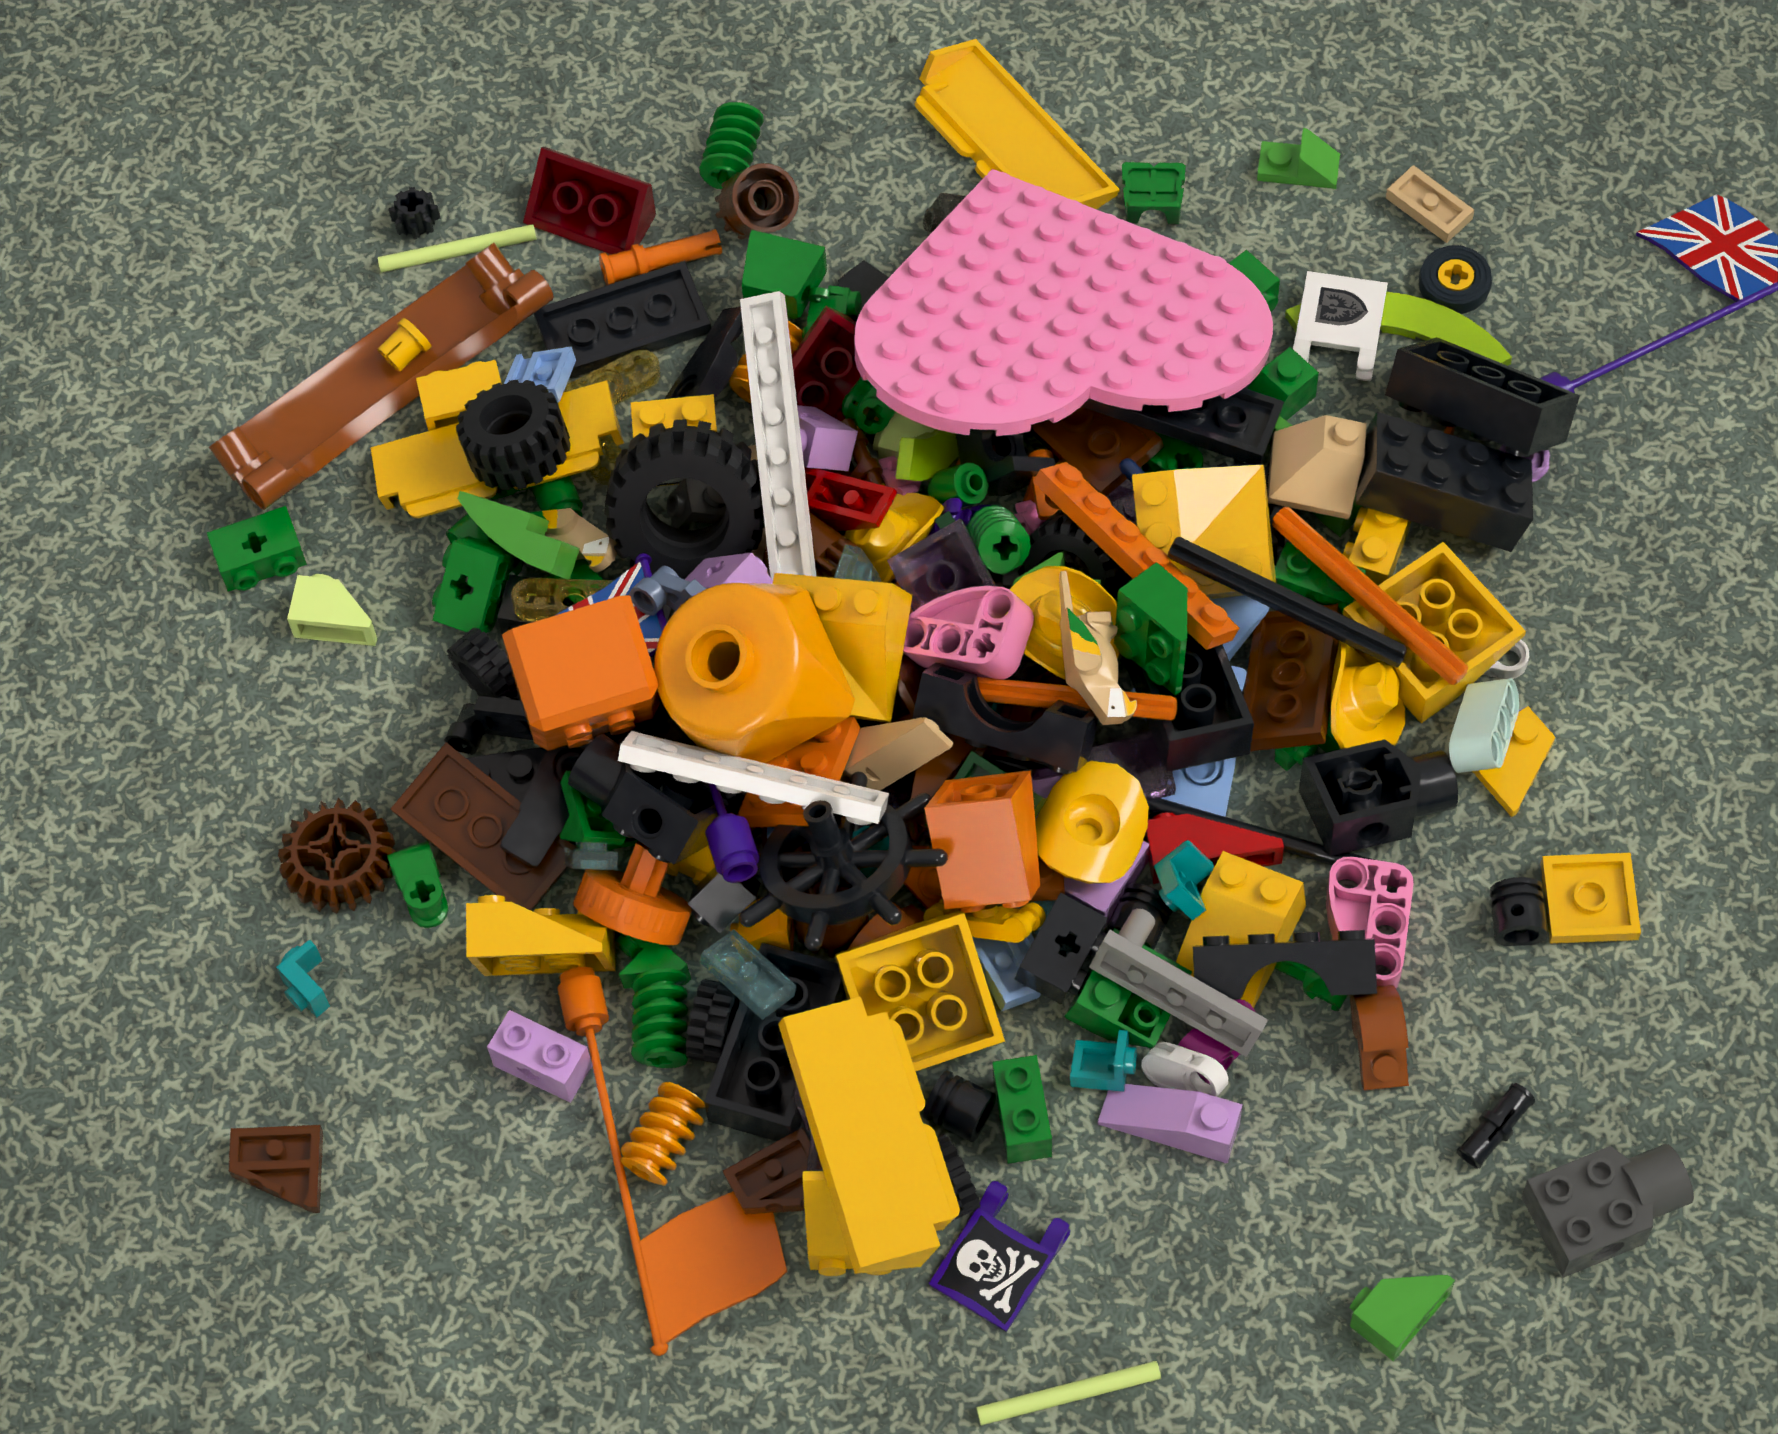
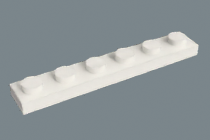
M631 731L621 743L618 761L630 764L632 769L639 772L652 773L656 770L673 774V778L685 783L703 781L715 784L718 790L726 793L736 794L744 791L756 794L767 803L782 804L789 802L802 805V808L805 810L812 802L827 801L831 804L833 813L846 816V820L858 825L878 824L886 810L889 797L887 792L722 754Z

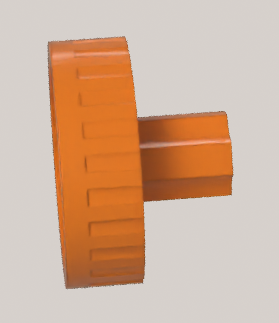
M637 841L625 873L602 867H589L585 869L573 901L574 907L579 912L603 926L640 940L662 945H677L681 942L692 910L685 899L661 887L670 863L656 859L649 853L647 846Z

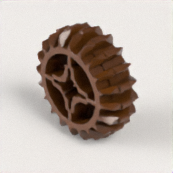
M338 798L334 808L328 809L326 803L320 801L319 805L320 811L313 814L312 811L305 808L303 813L305 821L303 822L291 819L290 826L293 833L282 834L284 848L279 849L278 857L283 864L280 865L279 870L282 878L287 880L288 890L293 894L297 893L301 903L306 905L312 901L314 909L320 912L329 902L331 911L337 914L342 902H346L348 908L355 911L357 905L355 899L362 897L365 902L371 904L372 896L369 891L371 888L384 892L385 885L382 879L392 878L393 875L387 855L395 852L392 849L395 845L393 834L388 832L389 828L386 821L382 818L377 819L376 812L371 807L363 811L361 804L355 800L346 809L344 802ZM346 831L356 832L364 836L371 844H361L360 840H349L346 836ZM304 866H314L315 870L326 871L329 880L312 876L304 869ZM355 870H358V871H356L354 874H352V875L349 876V874H350L351 872H353V871H355Z

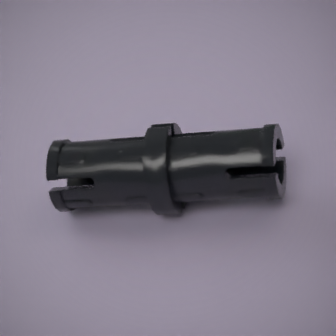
M1512 1083L1508 1091L1492 1110H1485L1479 1117L1480 1124L1462 1146L1458 1147V1155L1475 1169H1480L1483 1162L1501 1141H1508L1513 1135V1126L1527 1109L1535 1103L1534 1096L1520 1084Z

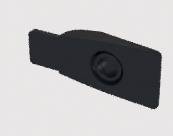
M741 307L725 308L722 310L705 340L695 351L665 399L714 394L715 399L726 387L738 360L736 350L730 343L734 342L743 331Z
M631 730L618 735H611L610 732L604 734L621 745ZM590 743L575 748H568V745L546 751L518 809L520 813L501 841L500 847L502 850L531 868L538 867L557 835L560 836L569 817L561 780L566 771H572L576 761Z

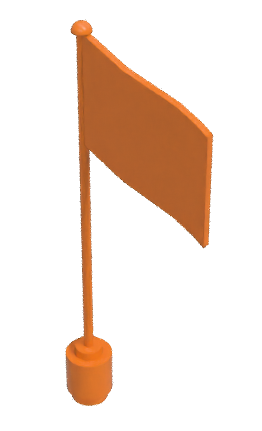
M576 967L560 975V984L557 987L565 1027L569 1031L576 1032L579 1036H586L654 1343L650 1350L654 1355L662 1356L668 1350L667 1343L703 1319L758 1295L786 1274L787 1268L774 1214H745L733 1191L679 1214L640 1240L624 1165L620 1161V1158H622L595 1038V1034L601 1031L602 1025L609 1020L600 977L595 975L593 968Z

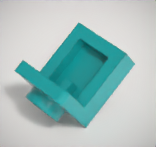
M1187 840L1155 864L1154 868L1162 886V889L1159 890L1162 900L1172 911L1176 912L1180 909L1193 921L1206 911L1196 885L1211 874L1214 865L1192 842Z
M308 940L302 946L290 949L276 968L283 983L288 987L284 993L289 1001L300 1012L308 1008L317 1018L330 1005L324 991L307 974L322 962L316 945L311 940Z
M1119 1030L1117 1043L1076 1040L1070 1072L1071 1087L1124 1092L1127 1074H1135L1137 1048L1129 1047L1128 1031Z

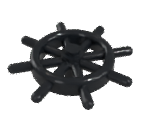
M855 772L852 774L849 784L866 787L868 782L867 776L863 772ZM920 793L896 810L887 804L879 823L866 825L870 827L852 838L855 825L858 824L846 820V816L833 813L831 804L827 801L812 802L803 812L804 819L809 826L779 824L768 837L762 852H758L759 862L757 866L768 895L742 911L739 916L740 923L745 927H752L779 909L788 917L809 924L804 944L811 951H816L822 946L827 925L854 921L874 911L889 925L899 924L902 920V912L890 899L904 884L911 867H941L948 860V855L943 849H912V843L905 824L925 812L924 808L932 797L927 793ZM887 836L889 837L888 850H868ZM805 841L810 845L811 851H796ZM861 868H878L868 878L860 871ZM785 869H805L786 883L783 880ZM821 881L817 895L803 893ZM848 885L852 887L847 890L837 892L838 887H846Z

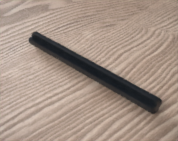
M1176 537L1168 551L1169 559L1393 667H1399L1407 653V647L1404 644L1182 537Z

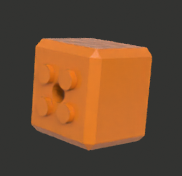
M630 595L617 596L512 628L502 634L506 654L534 744L548 751L568 745V748L580 747L592 742L594 736L610 732L611 735L628 732L636 728V723L653 719L660 706L659 684Z

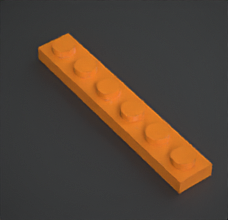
M1064 462L1039 470L1033 483L1132 579L1157 562L1188 588L1187 632L1206 650L1234 639L1240 628L1228 617L1226 611L1219 605L1214 604L1198 588L1193 579L1185 576L1169 560L1165 552L1156 548L1142 535L1139 528L1117 511L1105 495L1092 487L1077 468Z

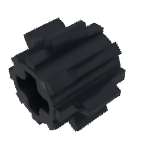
M409 187L408 191H400L395 195L396 201H394V207L389 208L391 221L395 222L399 235L405 234L407 236L411 234L414 239L420 238L421 234L426 233L428 235L434 232L432 224H435V220L441 219L438 205H434L431 192L427 193L423 189L418 191L415 187Z

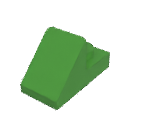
M1303 128L1301 145L1262 141L1257 181L1336 189L1340 153L1307 128Z

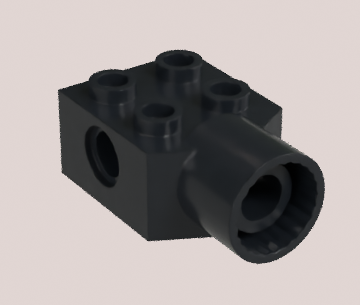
M600 734L592 740L572 768L568 778V785L599 805L602 816L613 823L612 826L618 833L628 838L637 839L649 848L648 851L653 857L673 865L708 845L705 831L712 821L718 817L709 788L699 781L696 783L678 781L673 778V774L657 770L652 773L636 771L630 767V764L618 761L620 751L618 743L605 734ZM722 798L727 812L731 803Z
M1384 739L1303 758L1299 793L1329 857L1411 838L1415 818L1452 810L1458 804L1456 775L1450 759L1442 750L1409 757Z

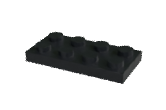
M685 261L545 305L534 313V319L546 350L572 346L576 362L569 378L708 334L711 330V323Z

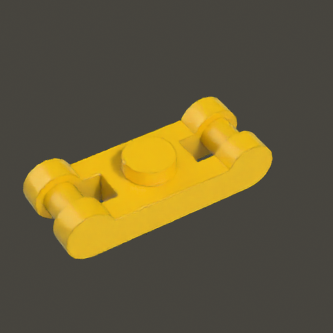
M942 898L939 903L932 905L925 911L923 919L925 921L956 910L960 911V909L945 910ZM1034 902L1027 903L1020 909L1004 908L1003 906L993 904L986 905L980 911L965 913L972 937L1013 943L1023 941L1032 931L1041 927L1046 920L1044 909Z

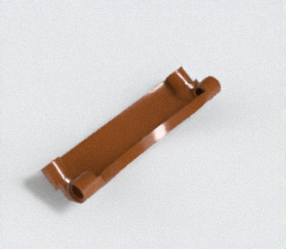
M495 243L491 244L467 261L466 265L331 360L242 426H237L209 446V449L231 479L237 481L248 498L259 508L265 510L296 486L317 473L371 430L417 398L420 394L416 378L427 376L434 371H448L459 368L552 301L554 298L553 292L543 276L535 270H530L525 275L519 268L514 271ZM402 318H406L427 338L432 347L426 353L421 351L399 372L391 366V363L389 364L383 358L377 348L399 328L397 323Z

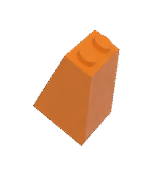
M1031 771L945 780L924 808L932 849H943L948 855L946 864L936 867L945 910L959 908L963 913H972L984 909L986 905L1002 904L1004 908H1017L1026 905L1032 900L1040 887Z

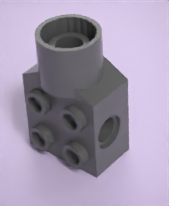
M1663 1144L1629 1159L1613 1147H1606L1528 1179L1521 1198L1560 1274L1564 1278L1646 1244L1653 1228V1219L1693 1203L1694 1193L1688 1172L1681 1158L1669 1144Z

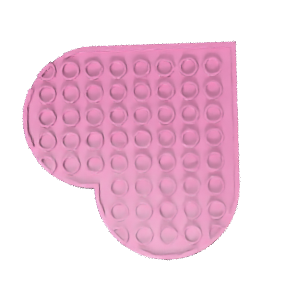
M992 169L866 302L858 316L855 327V362L863 381L868 380L877 390L876 396L902 416L925 426L956 434L970 435V429L995 430L996 436L1029 432L1032 424L1048 419L1052 423L1058 422L1080 408L1089 398L1111 406L1142 411L1143 405H1167L1168 412L1202 407L1203 400L1219 395L1223 399L1229 398L1250 384L1264 367L1271 347L1273 321L1269 306L1259 289L1243 273L1228 264L1225 259L1188 246L1186 243L1170 239L1150 229L1124 221L1112 214L1096 210L1076 200L1050 192L1043 187L1027 183L1007 173Z

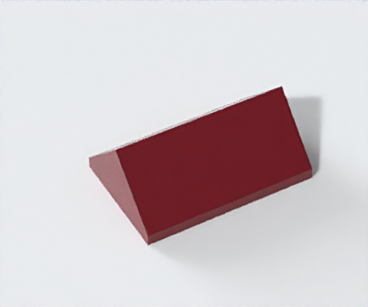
M541 147L523 220L524 224H533L538 229L609 254L631 250V245L634 244L640 245L656 216L652 185L650 183L547 147Z
M825 306L792 354L796 399L799 406L816 407L833 418L843 421L845 418L841 410L842 402L861 377L855 362L854 335L856 321L848 315L828 306Z

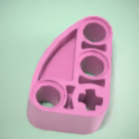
M979 586L953 591L930 601L909 615L903 653L924 668H929L937 662L977 674L978 677L1006 679L1017 671L1021 663L1033 626V611L1011 590L1005 587Z
M1343 857L1332 865L1327 885L1326 909L1332 939L1338 940V931L1365 930V938H1375L1376 965L1386 966L1392 972L1388 975L1376 974L1377 986L1394 985L1397 988L1404 963L1414 885L1413 876L1405 866L1397 863L1357 857ZM1343 879H1349L1354 881L1358 886L1354 888H1345L1338 883V881ZM1393 886L1398 888L1397 893L1386 891L1387 887ZM1388 925L1393 927L1397 933L1386 935L1378 931L1377 927Z

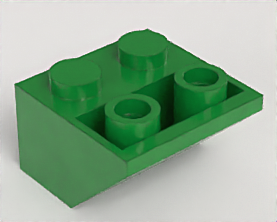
M1156 562L1118 590L1115 624L1118 630L1114 637V645H1116L1122 656L1132 659L1142 667L1154 683L1163 685L1173 695H1177L1182 689L1187 644L1188 588Z
M1113 929V932L1119 934V930ZM1143 944V949L1185 973L1192 974L1191 970ZM1089 968L1087 971L1088 975L1077 995L1073 998L1064 1018L1091 1033L1116 1042L1119 1030H1126L1129 1034V1044L1153 1049L1171 1014Z

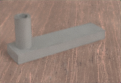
M1134 909L1119 934L1112 930L1108 931L1089 968L1243 1056H1248L1268 1019L1143 949L1142 946L1155 925V919L1152 914L1144 909Z

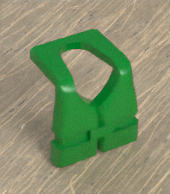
M1124 162L1122 164V184L1125 185L1123 187L1126 221L1137 224L1143 212L1159 210L1165 213L1168 224H1179L1184 188L1181 187L1185 183L1186 166L1183 163H1158L1153 167L1150 163Z

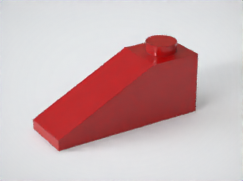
M804 466L809 511L836 531L879 528L898 493L892 487Z
M1161 813L1148 820L1144 841L1149 844L1148 862L1153 884L1160 883L1154 865L1187 840L1192 842L1213 862L1214 867L1222 851L1263 867L1282 864L1284 844L1281 838L1191 814Z

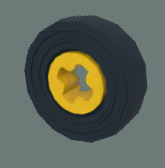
M1448 245L1434 250L1426 257L1419 272V290L1423 298L1448 307L1460 314L1476 310L1486 301L1491 290V268L1486 259L1477 251L1465 246ZM1452 273L1454 275L1459 274V284L1450 283Z

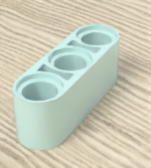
M1512 678L1467 685L1449 742L1450 760L1455 772L1461 773L1502 767L1519 713V694L1516 683Z

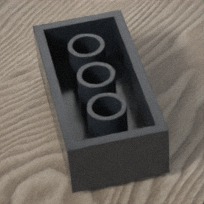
M1438 337L1397 349L1385 396L1399 401L1398 405L1405 410L1413 412L1423 411L1434 416L1433 420L1441 425L1449 427L1459 426L1469 430V435L1472 438L1484 442L1495 441L1506 446L1505 450L1508 453L1519 457H1529L1531 454L1548 450L1550 447L1566 442L1580 398L1578 394Z
M1377 412L1366 429L1365 456L1356 490V504L1512 552L1533 521L1532 460L1515 456L1478 442L1459 438L1440 430L1421 426L1399 417Z
M1187 632L1182 689L1177 695H1173L1163 685L1154 683L1142 667L1132 659L1122 656L1137 693L1167 695L1177 699V712L1173 720L1146 718L1166 772L1250 754L1254 721L1223 644L1206 650Z
M762 942L704 1100L708 1122L773 1141H778L800 1129L805 1110L778 1023L783 1017L845 1000L846 992L837 963Z

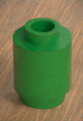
M964 463L941 469L934 474L928 484V495L934 497L940 504H943L950 498H958L962 501V507L980 503L985 498L988 490L987 477L984 471L974 463Z
M571 476L531 487L540 511L571 508L582 517L581 510L583 504Z

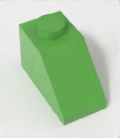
M1448 1274L1381 1279L1373 1290L1367 1286L1363 1288L1351 1303L1349 1308L1354 1312L1350 1327L1394 1362L1451 1295L1455 1280Z

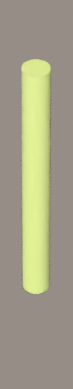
M532 224L377 258L382 273L481 252L493 243L500 248L537 240L534 225Z
M1157 1361L979 1406L976 1407L980 1425H985L1161 1379V1374Z

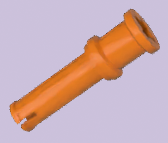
M713 229L709 232L644 248L643 245L634 244L631 245V250L607 255L606 252L599 253V262L607 286L682 261L689 262L716 254L720 255L722 254V246L718 245V243H721L719 234L716 229Z

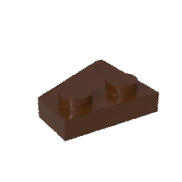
M321 1125L231 1128L228 1171L233 1178L309 1212L320 1213L323 1150Z
M802 1127L723 1170V1174L744 1213L759 1214L805 1211L803 1171H823L819 1156Z

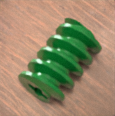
M742 102L724 103L717 107L713 115L714 121L710 126V134L706 141V148L703 151V160L699 166V173L707 184L716 189H722L724 181L750 167L749 165H751L754 159L753 152L757 148L756 140L760 136V127L764 122V116L759 109Z
M991 505L983 507L973 515L965 528L966 539L984 566L994 573L1004 575L1022 565L1028 557L1031 547L1030 537L1014 514L1003 506Z
M657 968L640 973L633 979L632 989L635 994L632 998L634 1011L631 1021L635 1027H633L631 1038L634 1042L631 1048V1055L640 1064L656 1068H677L686 1065L688 1057L685 1054L675 1052L686 1048L687 1039L677 1034H682L688 1029L687 1022L678 1019L688 1013V1007L679 1002L688 997V990L679 986L686 983L688 977L680 970Z

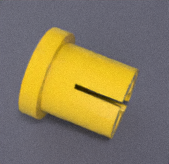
M402 318L397 323L399 328L377 348L383 358L389 364L391 363V366L399 372L421 351L426 353L432 347L427 338L406 318Z

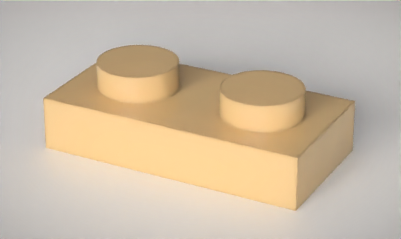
M1414 165L1387 189V200L1446 243L1473 219V208Z

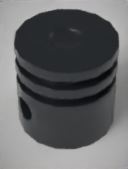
M1513 877L1496 882L1490 887L1494 938L1498 944L1503 946L1535 945L1547 938L1546 909L1543 885L1540 881L1528 877ZM1527 929V930H1526L1525 932H1523V933H1519V932L1516 931V930Z
M1130 883L1125 887L1124 894L1119 899V903L1105 928V934L1109 930L1113 931L1114 928L1120 931L1132 910L1144 909L1152 914L1155 919V925L1144 945L1154 950L1165 928V924L1169 920V915L1173 911L1162 900L1158 890L1147 885Z
M946 1070L930 1093L924 1108L923 1118L928 1121L933 1119L934 1124L938 1126L943 1124L944 1129L970 1142H974L991 1115L996 1101V1094L969 1080L963 1082V1077L959 1075L954 1077L953 1072Z

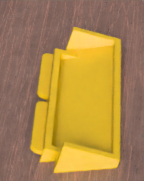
M977 39L930 51L919 78L925 86L922 87L914 105L960 155L971 157L976 163L975 171L982 179L994 169L1035 186L1043 187L1068 199L1076 200L1094 209H1098L1118 196L1120 189Z
M607 380L563 393L558 406L570 436V451L565 453L567 458L564 463L556 466L557 471L551 476L546 475L543 477L544 481L536 485L596 468L600 461L599 456L604 455L599 437L611 434L616 446L624 444ZM459 422L371 447L377 494L386 510L395 508L392 496L399 495L400 505L404 511H407L411 517L418 519L461 507L462 505L457 499L460 491L489 499L496 495L498 486L495 488L488 487L484 481L480 482L475 477L458 439L456 425ZM535 483L528 484L527 488L535 486Z
M861 997L783 1017L778 1023L854 1273L921 1267L941 1246L936 1231L944 1230L959 1215L960 1207L936 1133L931 1126L923 1124L920 1112L925 1107V1099L901 1026L896 1021L889 1020L887 1011L867 1017Z

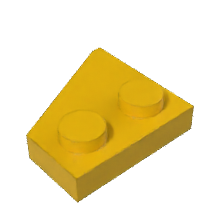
M1527 706L1518 713L1502 767L1472 771L1511 817L1518 813L1521 803L1554 744L1555 736L1531 708Z

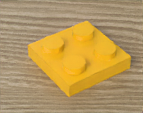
M1631 853L1542 856L1540 864L1550 944L1639 940L1641 929Z

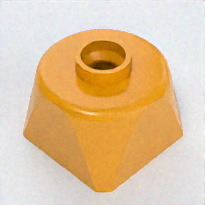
M727 583L705 589L689 598L673 613L665 625L657 644L654 672L659 684V696L670 717L700 748L767 763L849 718L854 706L855 698L808 590L798 586L767 583Z

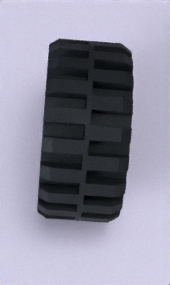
M686 419L674 420L673 427L665 429L663 423L650 427L647 438L644 434L639 433L630 440L629 450L622 449L616 458L614 469L611 470L604 515L607 516L606 529L608 536L613 540L616 539L615 542L617 544L614 546V549L621 558L625 559L628 556L631 558L630 568L635 565L636 557L639 554L645 553L652 559V562L649 564L652 575L661 566H668L677 573L679 578L686 579L705 558L751 553L752 550L758 549L762 540L763 528L765 527L758 460H751L752 450L744 441L736 445L733 443L734 434L721 428L720 432L717 433L710 430L711 423L700 420L698 427L687 426ZM670 479H697L710 485L721 495L726 504V511L718 521L705 528L696 530L678 529L669 526L656 517L647 503V495L654 487Z

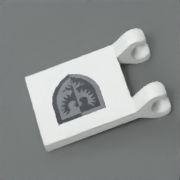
M1307 271L1293 350L1307 362L1311 345L1359 352L1356 379L1371 381L1388 283Z

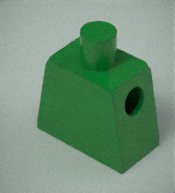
M751 230L742 278L743 299L780 291L785 295L787 317L792 319L799 318L809 303L808 290L812 287H818L827 272L825 247Z

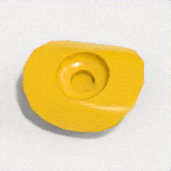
M919 493L897 494L879 528L847 530L844 537L864 550L862 556L866 558L865 562L858 567L863 572L861 581L890 583L906 566L927 538L936 523L935 519L944 510V506L932 496Z
M1045 566L1024 575L1009 590L1032 609L1034 615L1033 626L1024 654L1054 675L1065 679L1060 628V572L1067 571L1073 612L1076 616L1084 615L1086 612H1110L1113 625H1115L1117 602L1097 581L1084 573L1066 566ZM1113 638L1111 639L1110 643L1118 659L1120 652L1118 651L1116 645H1114Z
M1340 641L1331 687V733L1341 749L1384 739L1395 746L1405 727V707L1403 701L1398 697L1400 680L1393 666L1382 661L1369 664L1353 647Z
M1089 761L1077 772L1064 774L1053 786L1046 798L1047 801L1041 808L1035 822L1038 856L1049 868L1067 878L1087 884L1112 883L1127 873L1141 849L1148 826L1149 806L1139 780L1121 766L1113 763Z

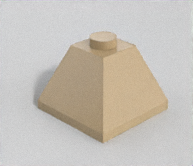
M1324 415L1274 431L1271 439L1267 489L1268 503L1349 519L1365 456L1366 423Z

